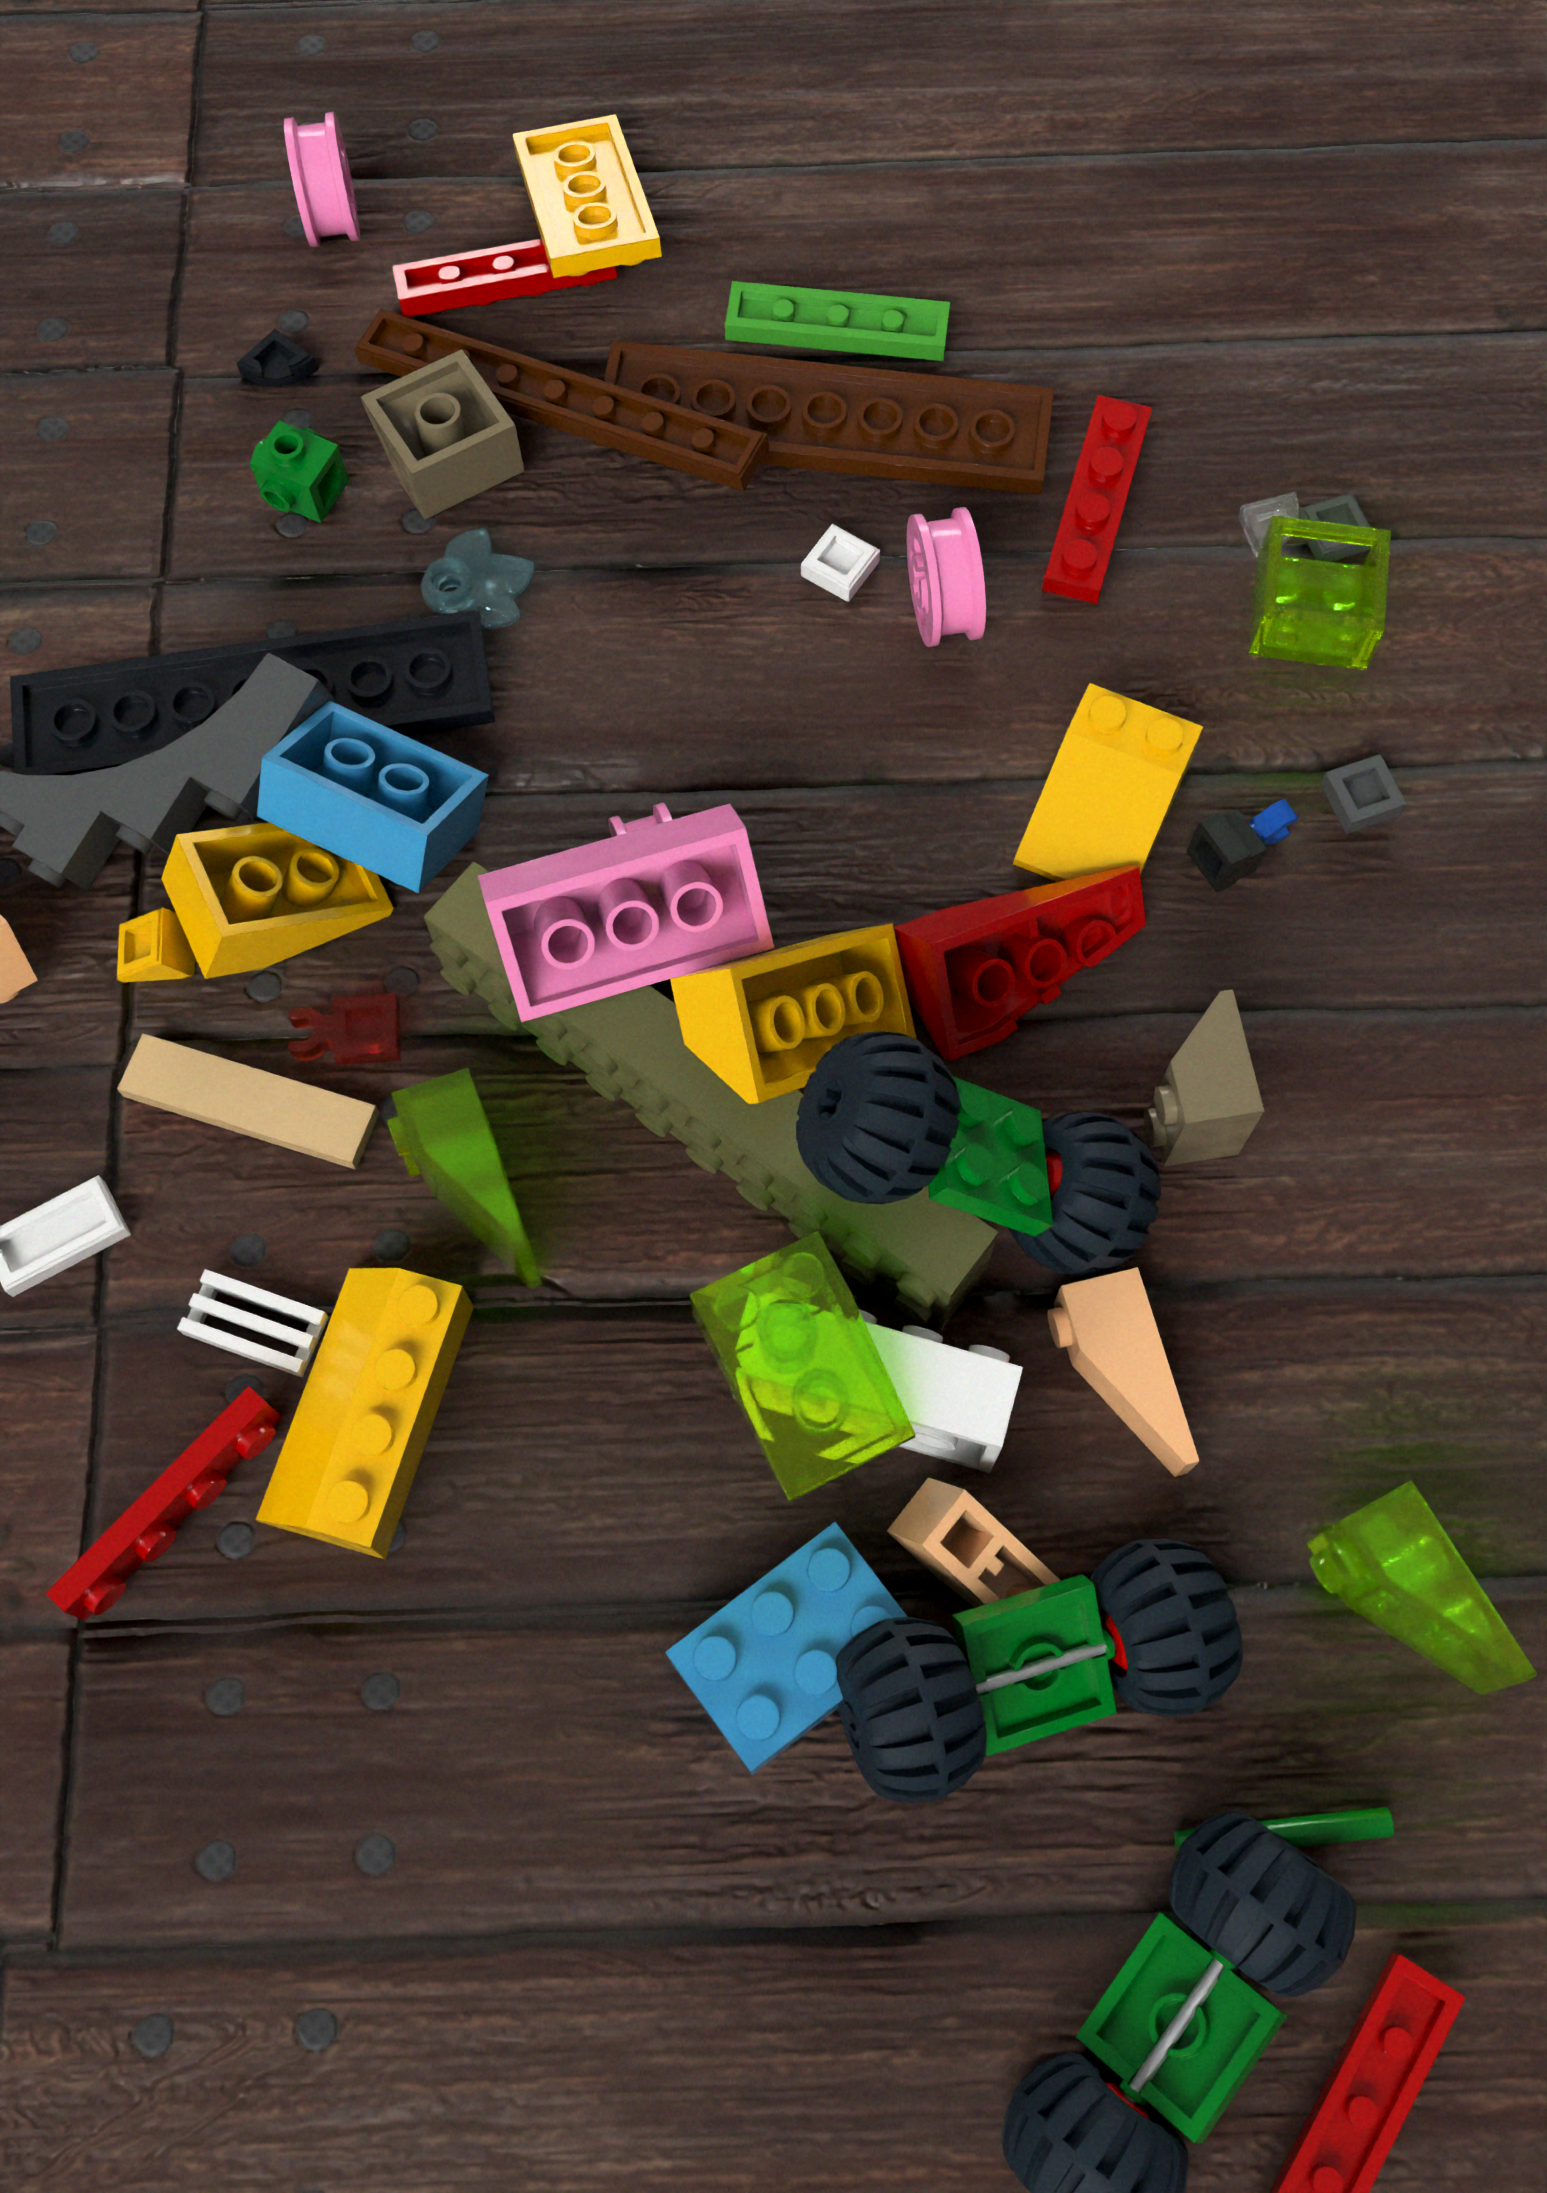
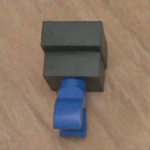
M1285 799L1272 804L1251 819L1249 823L1238 809L1225 816L1219 811L1199 822L1186 852L1214 891L1218 893L1236 884L1239 879L1255 872L1267 851L1266 845L1275 844L1288 837L1291 833L1286 826L1296 822L1299 817Z

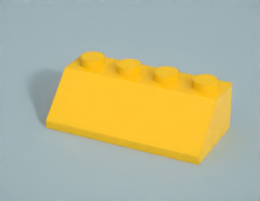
M893 923L834 933L670 978L684 1044L748 1104L761 1103L805 1087L810 1074L816 1071V1064L823 1055L831 1050L832 1046L847 1037L871 1031L905 1034L917 1040Z
M349 1268L257 1514L256 1520L258 1522L386 1560L474 1308L463 1286L401 1268Z

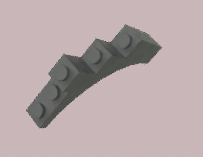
M268 652L241 689L198 727L160 750L117 767L75 775H22L0 770V826L17 836L12 846L33 859L27 870L59 889L67 879L88 891L120 839L146 855L149 854L153 846L170 854L176 834L190 833L207 805L234 821L243 813L262 823L264 819L257 817L262 757L330 700L337 704V701L319 679Z

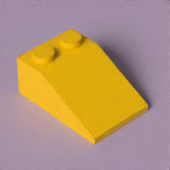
M1089 683L1065 734L1013 864L1056 882L1129 865L1139 867L1141 876L1191 763L1203 726Z
M270 822L176 834L161 877L205 979L264 969L388 917L394 909L377 873L344 859L306 839L289 833Z

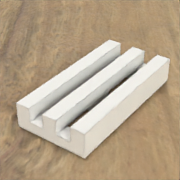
M205 1269L200 1279L203 1285L199 1294L193 1293L188 1304L192 1309L187 1318L182 1317L177 1329L183 1335L303 1378L329 1319L328 1315L319 1309ZM219 1292L309 1324L306 1332H302L215 1301L214 1299ZM209 1314L293 1344L299 1348L295 1357L209 1327L203 1323Z

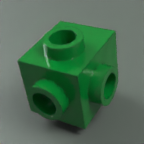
M280 420L276 423L268 437L262 439L256 445L249 463L260 495L266 503L278 511L289 512L291 510L319 523H322L349 482V477L337 444L326 440L322 435L310 428L299 429Z

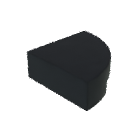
M276 329L236 363L243 378L265 386L293 384L308 378L318 370L313 355Z

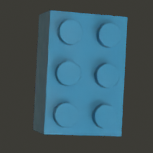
M329 700L262 757L257 817L375 872L398 885L419 893L478 833L488 774Z
M834 1522L665 1653L753 1776L838 1709L839 1703L843 1700L837 1681V1666L835 1663L840 1650L858 1633L878 1621L907 1617V1615L840 1527Z

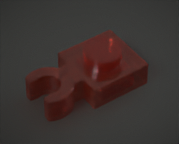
M395 993L333 998V1015L322 1016L318 1011L307 1007L296 1008L288 1012L289 1020L294 1028L302 1029L309 1027L314 1029L313 1034L307 1040L289 1042L288 1049L297 1060H314L322 1056L327 1049H333V1057L338 1065L401 1061L400 1003Z

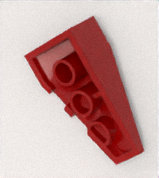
M1129 865L953 906L893 927L908 998L943 1058L952 1061L1003 1041L1018 1029L1016 1021L1038 1003L1047 1005L1061 994L1059 986L1084 966L1095 967L1146 925L1140 868Z

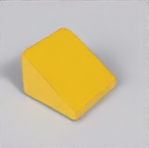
M162 907L119 924L117 980L124 983L183 979L194 975L195 955L175 912Z

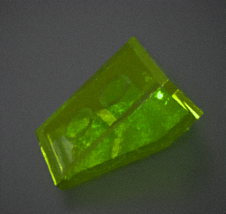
M465 1068L392 1092L398 1116L387 1119L396 1150L400 1157L403 1156L410 1177L422 1174L431 1194L530 1289L543 1285L487 1114L469 1069Z
M818 1231L689 1294L693 1316L788 1502L915 1438L916 1434L856 1302Z
M1412 1480L1345 1517L1307 1542V1545L1314 1554L1309 1559L1312 1570L1319 1582L1329 1593L1334 1594L1337 1592L1345 1605L1480 1695L1527 1682L1538 1675Z

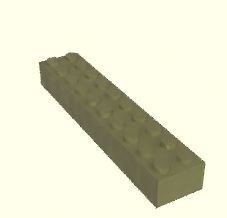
M473 861L425 914L424 919L433 940L430 947L441 961L443 967L440 970L441 975L453 988L467 996L472 991L476 992L489 1002L488 1009L504 1025L512 1030H517L520 1026H523L538 1037L536 1040L537 1045L552 1060L561 1065H566L570 1060L587 1073L585 1079L599 1094L611 1101H615L619 1096L636 1108V1117L650 1131L660 1137H665L669 1132L686 1144L687 1148L685 1151L687 1155L701 1168L712 1174H715L718 1169L738 1182L736 1189L752 1205L763 1211H767L770 1206L790 1220L788 1227L803 1242L813 1248H819L821 1244H824L843 1258L840 1261L841 1266L854 1279L869 1287L876 1282L895 1296L893 1300L894 1305L912 1321L925 1325L929 1320L942 1330L987 1270L999 1232L975 1215L929 1200L928 1185L907 1199L881 1205L845 1200L819 1183L804 1164L796 1140V1121L799 1119L797 1111L800 1099L804 1094L794 1090L761 1103L748 1104L684 1044L676 1004L650 985L521 1022L478 880V875L489 873V871Z

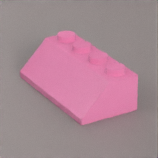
M730 803L478 875L485 905L521 1022L774 948L746 827Z

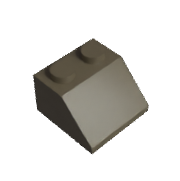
M462 349L361 396L365 411L399 482L424 519L524 472L514 422Z
M1233 989L1218 993L1171 1060L1160 1086L1155 1087L1154 1099L1150 1109L1144 1111V1126L1148 1143L1151 1147L1159 1146L1163 1166L1238 1155L1264 1113Z

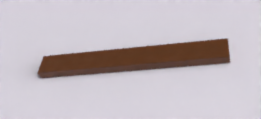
M382 308L354 348L360 363L400 377L406 376L462 349L506 412L743 492L769 449V442L765 433Z

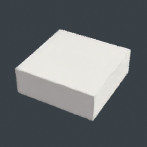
M831 524L801 563V576L849 602L880 562V550L838 526Z

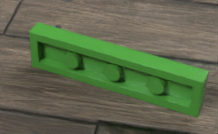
M732 281L725 321V340L944 361L950 302Z

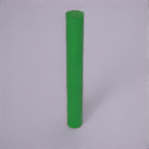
M1388 1807L1258 1821L1297 1848L1392 1837L1394 1834L1393 1820ZM1195 1829L1174 1831L1176 1854L1184 1840Z

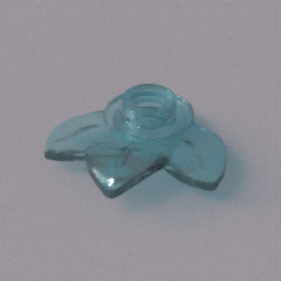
M485 528L471 530L452 539L447 544L444 557L429 565L421 581L422 596L427 606L435 612L451 614L479 610L483 628H502L520 619L519 608L513 599L517 598L529 585L534 573V564L532 561L524 558L491 553L492 547L487 530ZM449 587L458 588L454 591L444 592Z

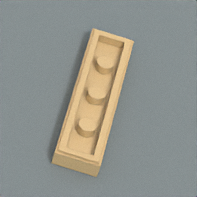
M144 1033L117 1088L123 1097L355 1170L379 1116L376 1105Z

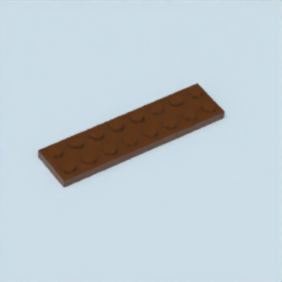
M612 340L604 377L605 382L767 434L769 449L760 464L1037 495L1042 493L1054 388ZM595 442V446L609 447V446H606V445H603V444H600V443Z

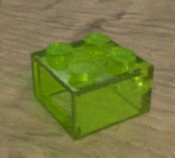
M1272 515L1257 557L1248 655L1366 670L1385 628L1391 530ZM1282 535L1371 546L1363 566L1280 556Z

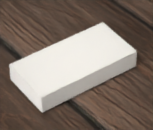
M99 1175L0 1226V1282L6 1293L14 1297L131 1235L106 1182Z

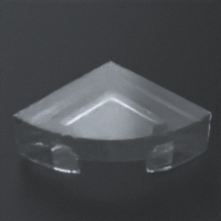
M1296 492L1241 506L1238 519L1258 563L1276 556L1292 536L1299 517V502Z

